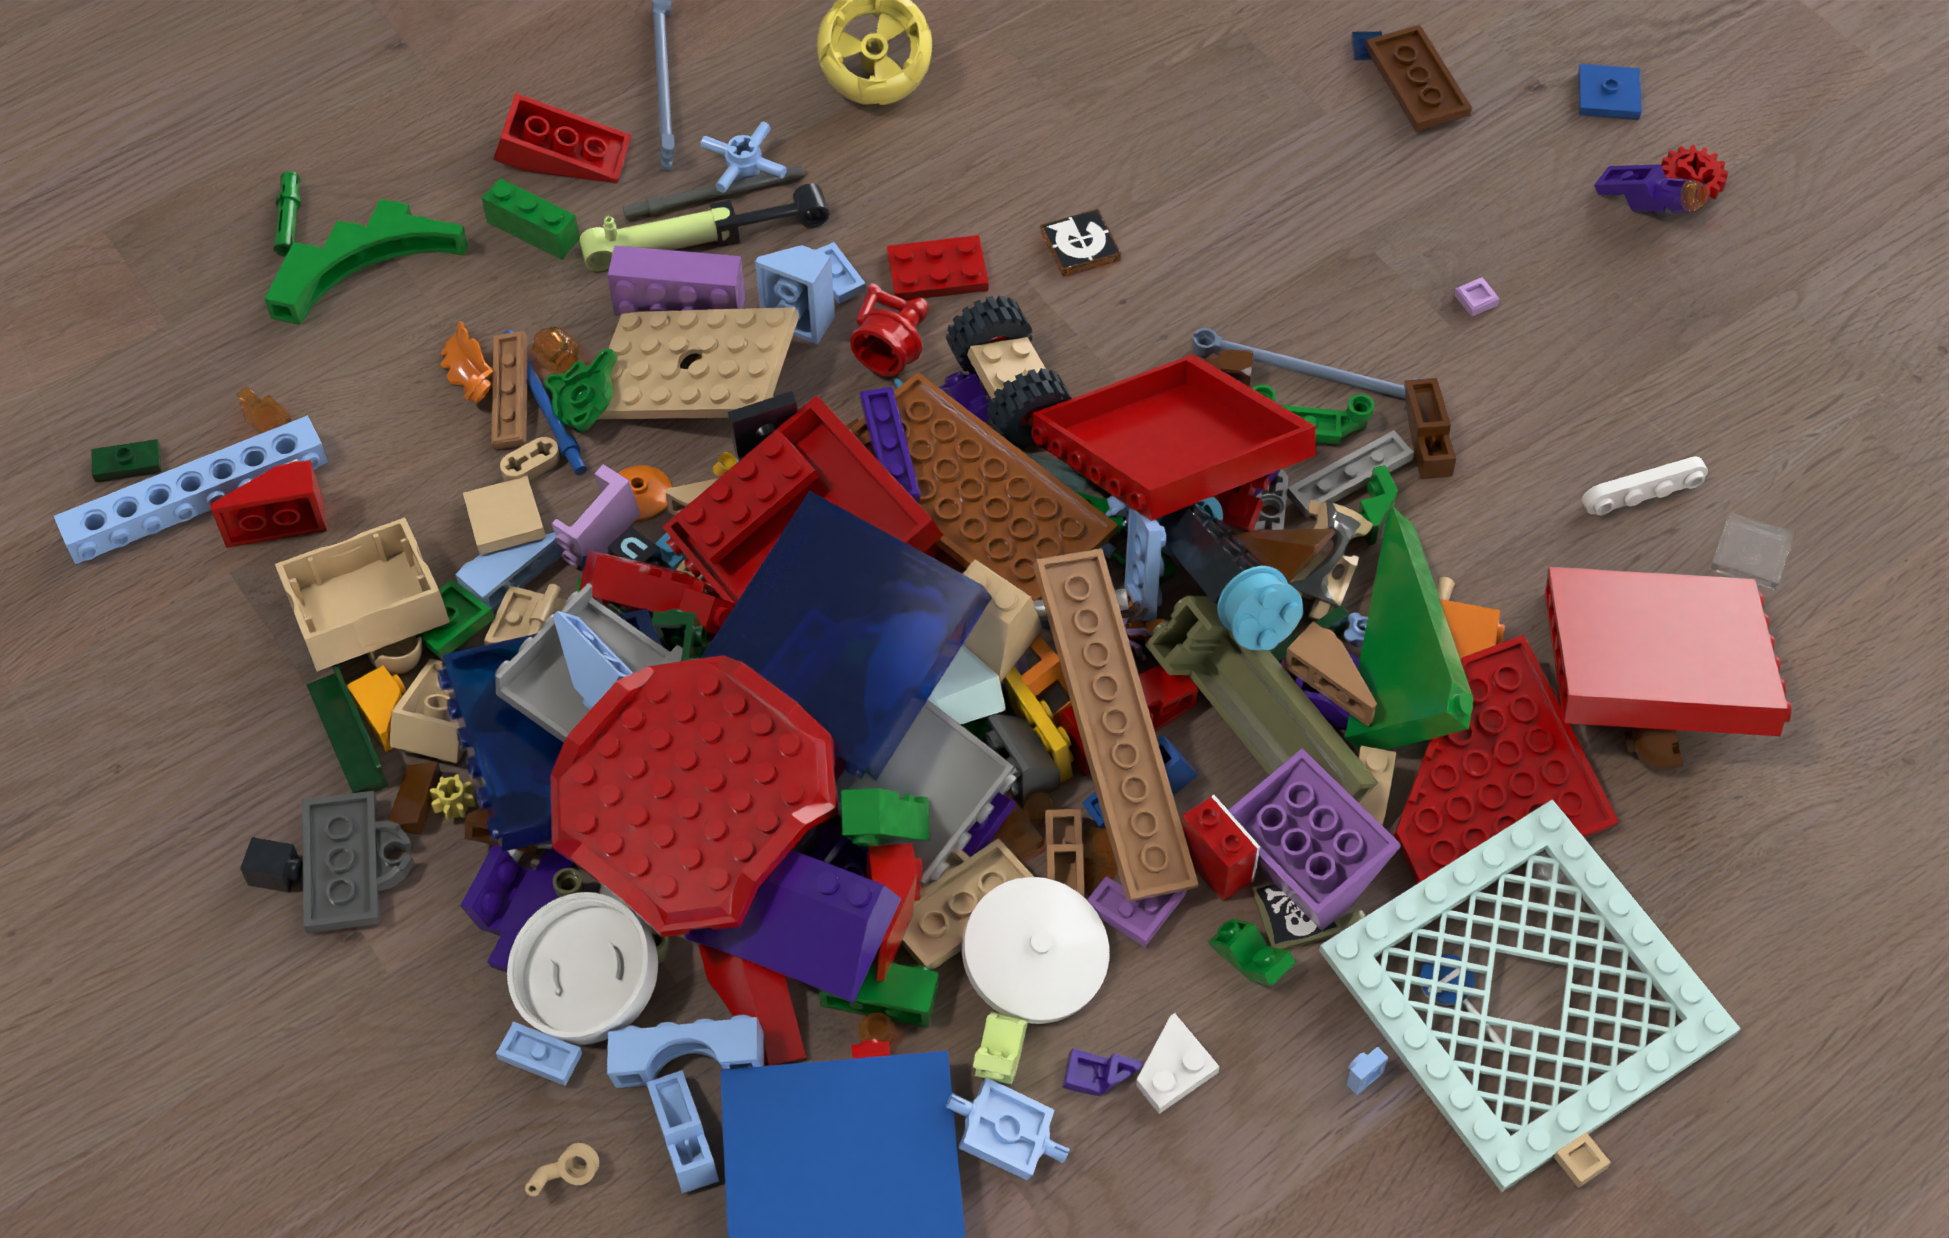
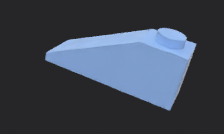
M553 532L546 534L544 539L479 555L474 560L465 563L455 575L459 585L490 607L492 611H495L500 607L509 585L523 588L562 556L563 551L561 546L555 541L556 534Z
M556 611L553 619L573 686L584 698L582 703L591 710L616 681L633 674V672L579 617Z

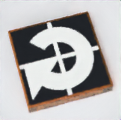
M1099 209L1040 225V232L1062 277L1121 260V252Z

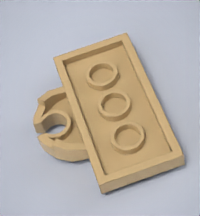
M999 838L971 857L962 850L959 853L953 850L945 861L949 864V867L937 882L931 879L927 884L919 880L920 901H914L913 916L901 941L902 946L919 965L926 966L933 971L962 951V939L966 923L976 905L988 892L1014 879L1034 877Z

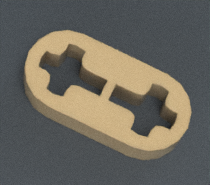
M540 437L507 454L500 462L504 481L528 476L530 481L554 468L560 461L558 445L552 438ZM542 451H544L546 454H548V453H550V454L547 455V456H544V454H542V453L539 454V453L542 452ZM515 466L517 469L521 470L516 472V470L511 468Z

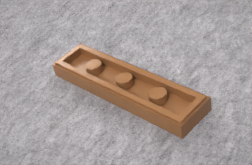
M517 331L493 336L492 369L494 372L492 373L491 445L495 450L526 445L527 335L524 331Z

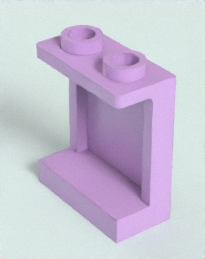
M604 464L595 472L601 494L571 527L558 519H555L551 524L556 534L555 541L561 546L563 551L562 557L575 568L578 566L585 567L589 550L606 554L608 552L607 547L623 534L641 514L629 480Z

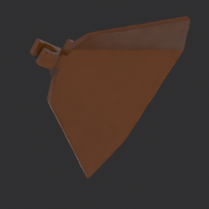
M1333 529L1252 530L1242 534H1236L1234 531H1231L1228 535H1233L1247 547L1244 553L1251 554L1262 566H1269L1279 570L1289 584L1322 550L1336 532Z

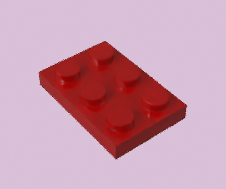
M979 235L887 246V257L894 296L905 301L916 297L931 298L989 291V282Z

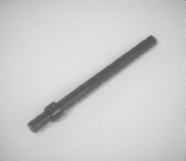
M800 165L787 168L783 178L765 173L735 180L724 193L718 191L715 185L661 198L655 195L647 197L646 201L622 206L625 218L647 213L650 216L661 214L664 209L803 178L804 171Z

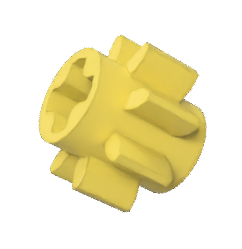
M456 774L454 777H440L437 788L430 789L431 797L434 800L431 803L434 813L443 811L447 821L460 816L465 818L468 807H473L476 804L473 795H471L474 792L472 783L469 781L462 784L459 774Z

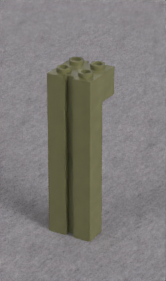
M1186 596L1179 600L1174 606V612L1170 615L1173 619L1170 622L1166 620L1158 624L1152 632L1153 636L1145 644L1169 675H1188L1269 776L1303 748L1357 802H1361L1378 784L1377 780L1269 650L1246 649L1238 644L1232 632L1226 629L1220 622L1217 613L1218 605L1209 596Z

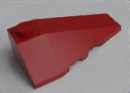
M700 944L698 947L707 981L726 1004V1008L732 1017L748 1015L758 1018L764 1031V1062L766 1065L794 1064L807 1060L785 975Z

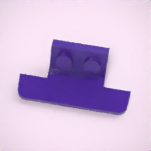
M492 845L460 906L477 927L500 936L487 961L492 968L507 972L509 955L522 927L534 913L558 897L553 886L555 874L563 868H573L574 862L558 854L553 848H546L534 871L529 868L520 867L505 847Z

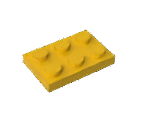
M1014 665L1003 679L1008 703L1017 717H1025L1059 768L1060 782L1062 783L1073 777L1071 762L1074 761V757L1068 748L1071 745V741L1063 727H1055L1051 721L1054 717L1049 706L1044 700L1040 702L1037 700L1035 695L1022 681V675Z

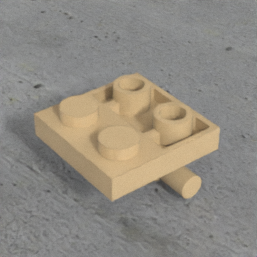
M549 584L545 594L509 585L495 615V619L484 639L485 647L517 655L523 642L529 637L534 638L542 630L546 619L550 615L555 614L556 611L560 612L564 608L567 600L558 598L561 588L555 584Z

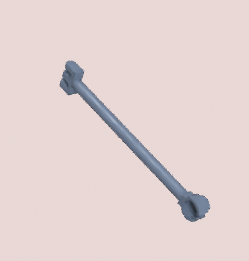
M652 0L660 128V168L663 171H670L673 166L674 134H672L665 16L671 15V0Z
M1209 328L1198 329L1192 339V349L1200 357H1208L1213 353L1219 354L1224 349H1246L1253 351V361L1406 400L1403 385L1222 340L1223 337L1218 336L1215 331Z

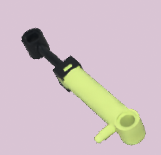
M812 183L802 185L794 191L792 197L794 203L736 215L730 199L711 203L709 211L621 229L616 228L614 219L609 216L604 219V228L594 227L587 229L581 234L579 241L586 267L591 271L599 272L609 269L614 246L676 250L717 241L718 247L740 243L738 230L740 226L797 215L803 226L811 228L824 224L828 220L830 213L821 187Z

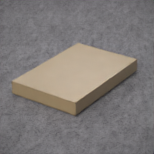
M528 476L463 493L479 555L546 538Z

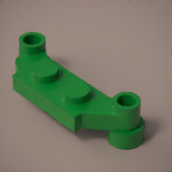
M1257 385L1252 388L1275 402L1276 393L1270 386ZM1356 394L1349 399L1347 409L1344 411L1289 405L1281 406L1316 426V442L1340 445L1342 438L1353 432H1361L1366 429L1368 421L1373 415L1374 401L1365 394Z

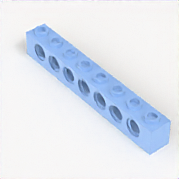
M307 415L55 515L54 518L74 563L78 564L210 511L211 503L277 465H283L296 459L297 461L311 460L315 470L319 466L327 464L328 461L322 443Z

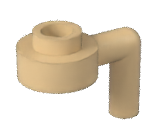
M575 1143L568 1146L558 1162L541 1166L536 1170L525 1186L526 1193L530 1196H537L548 1180L559 1177L573 1185L588 1183L599 1168V1157L596 1151L583 1143ZM578 1156L583 1158L587 1164H578L575 1160V1157Z

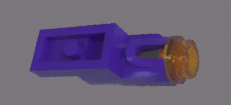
M1661 164L1608 166L1594 184L1598 195L1612 194L1618 196L1624 194L1633 212H1654L1659 217L1696 211L1698 208H1702L1707 201V189L1703 183H1699L1697 180L1666 178Z

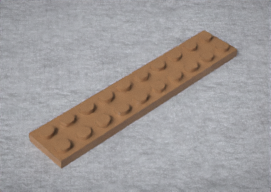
M1101 548L1036 559L1033 563L1035 575L1126 901L1128 903L1194 889L1199 884L1103 550Z

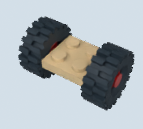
M999 295L996 300L993 296L986 297V302L983 303L977 300L973 302L974 307L970 309L968 306L962 310V316L956 315L953 318L955 325H949L947 329L949 334H946L948 345L962 370L968 371L970 374L977 373L991 398L988 402L990 407L987 408V414L996 432L1017 447L1019 445L1021 449L1027 448L1030 443L1037 445L1034 443L1031 433L1033 427L1032 413L1072 399L1060 376L1053 370L1048 372L1030 342L1032 341L1033 336L1031 333L1033 331L1018 303L1011 297H1008L1006 300L1003 295Z

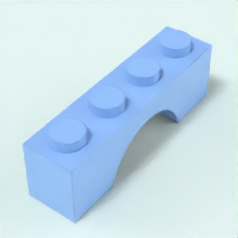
M737 1015L732 1017L731 1020L721 1021L698 1019L694 1023L681 1025L664 1022L658 1024L657 1027L650 1028L626 1026L621 1028L620 1031L608 1032L607 1074L616 1089L647 1086L646 1082L656 1079L660 1070L668 1062L681 1055L692 1053L703 1054L713 1058L720 1064L723 1070L764 1066V1031L758 1018L748 1015Z

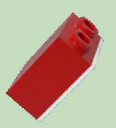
M1215 795L1183 815L1182 829L1193 867L1222 901H1225L1254 881L1260 846Z

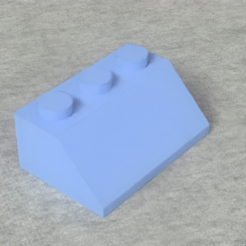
M801 245L758 257L755 261L760 308L795 307L799 318L793 336L818 345L835 318L831 256L820 250H814Z

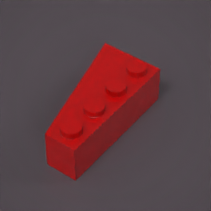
M1160 664L1139 674L1155 732L1196 706L1198 687L1187 675H1169ZM1070 706L1061 712V727L1066 731L1071 741V745L1068 748L1074 757L1073 763L1086 776L1091 772L1073 707Z

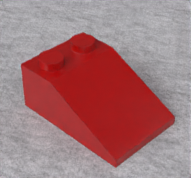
M311 460L277 465L210 504L212 514L226 548L327 531L324 499Z
M913 843L868 846L866 878L885 885L901 898L874 957L877 981L885 980L912 919L914 901H920L919 880L923 878L921 858H915Z

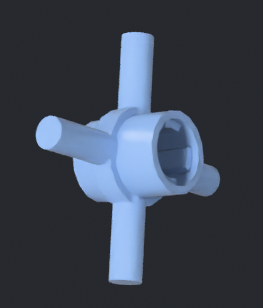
M761 122L751 137L739 135L732 138L728 144L708 136L702 138V148L723 155L726 159L728 168L715 185L718 191L724 193L734 180L759 175L760 170L779 178L785 176L787 171L785 166L764 159L761 155L759 146L771 131V126L768 123Z

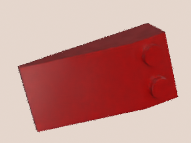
M515 93L493 160L523 171L617 184L631 134Z

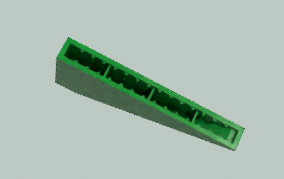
M1395 508L1388 510L1358 671L1375 699L1377 706L1373 722L1369 726H1366L1349 714L1345 739L1359 750L1361 746L1388 750L1468 730L1474 698L1415 525Z

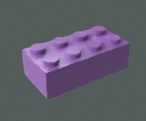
M614 246L608 271L614 316H621V314L632 312L743 309L745 289L741 256Z

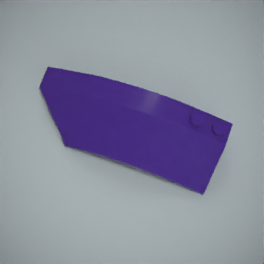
M791 850L758 888L741 927L712 930L711 927L690 930L689 934L684 935L688 941L736 956L854 1003L901 898L881 883Z

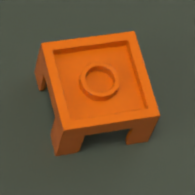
M1038 635L1029 648L1039 662L1025 672L1021 679L1037 700L1056 685L1070 699L1059 657ZM1071 700L1053 713L1054 718L1051 721L1057 728L1061 726V712L1072 706Z

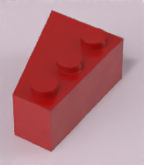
M589 550L579 590L581 591L589 583L592 585V598L602 605L608 606L609 601L620 603V608L640 613L641 609L652 612H665L669 609H679L685 588L703 592L705 582L684 571Z

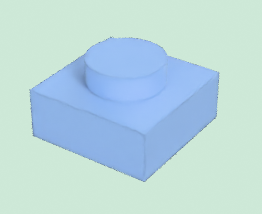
M1378 1047L1368 1055L1365 1052L1358 1055L1348 1067L1350 1073L1346 1085L1356 1095L1361 1093L1384 1073L1388 1056Z

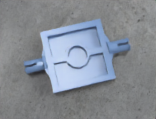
M986 1078L981 1083L977 1097L972 1103L954 1093L950 1095L947 1101L946 1109L966 1117L965 1131L959 1149L1020 1178L1028 1180L1033 1175L1038 1158L1042 1154L1058 1160L1060 1163H1064L1068 1156V1147L1066 1148L1049 1140V1125L1054 1109L989 1078Z

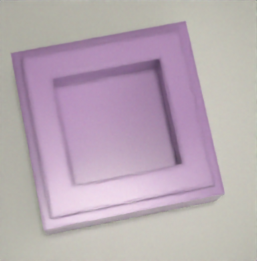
M1483 277L1455 289L1454 296L1471 317L1498 306L1499 297Z

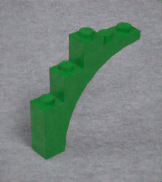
M380 199L367 226L337 220L323 248L312 244L306 245L293 242L264 298L270 318L301 325L310 309L329 289L347 276L366 266L389 258L415 253H447L464 256L468 249L464 226L453 222L428 219L423 216H413L409 204Z

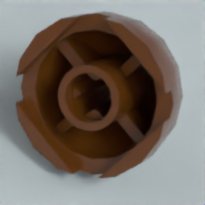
M1630 727L1631 731L1624 732L1628 752H1636L1638 759L1646 767L1658 771L1684 767L1676 730Z

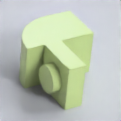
M991 1012L987 1016L981 1047L975 1053L973 1067L976 1068L975 1076L1007 1084L1013 1083L1022 1052L1028 1020Z

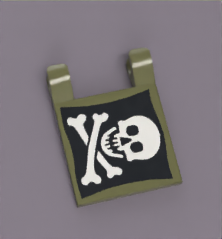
M1274 882L1251 887L1271 947L1288 950L1329 939L1366 917L1363 910L1352 911L1341 918H1337L1321 931Z

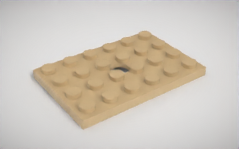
M796 308L647 311L621 314L609 349H612L617 354V361L611 371L613 396L606 410L597 419L729 418V411L772 398L799 318ZM695 353L702 355V359L691 363L688 369L680 368L682 360L688 355Z

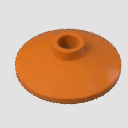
M646 465L631 466L618 472L619 475L629 480L641 513L635 521L650 520L667 509L666 491L672 488V485L665 473L657 468Z

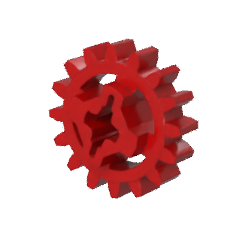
M1691 145L1690 150L1679 146L1677 153L1670 150L1667 157H1663L1661 162L1666 178L1693 181L1699 190V199L1704 204L1708 202L1709 197L1717 199L1719 192H1723L1727 181L1728 171L1724 170L1725 161L1717 162L1718 154L1708 155L1706 147L1701 151H1697L1695 145Z

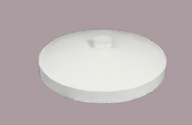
M1025 877L1014 879L995 887L976 905L964 929L962 957L965 971L973 988L990 1007L1001 1014L1028 1020V1023L1045 1024L1057 1022L1074 1015L1087 1005L1098 992L1108 969L1109 943L1105 927L1098 913L1077 891L1051 879Z

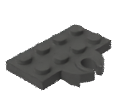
M374 791L302 799L303 904L306 933L380 924L379 892L393 888L403 881L414 864L412 855L404 854L397 860H388L386 858L391 851L396 849L406 852L413 850L409 836L401 829L400 824L388 820L377 821V798Z

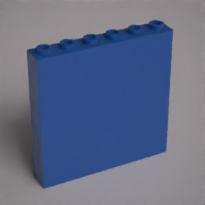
M948 1051L720 1070L728 1238H965L954 1111L945 1108L952 1094Z

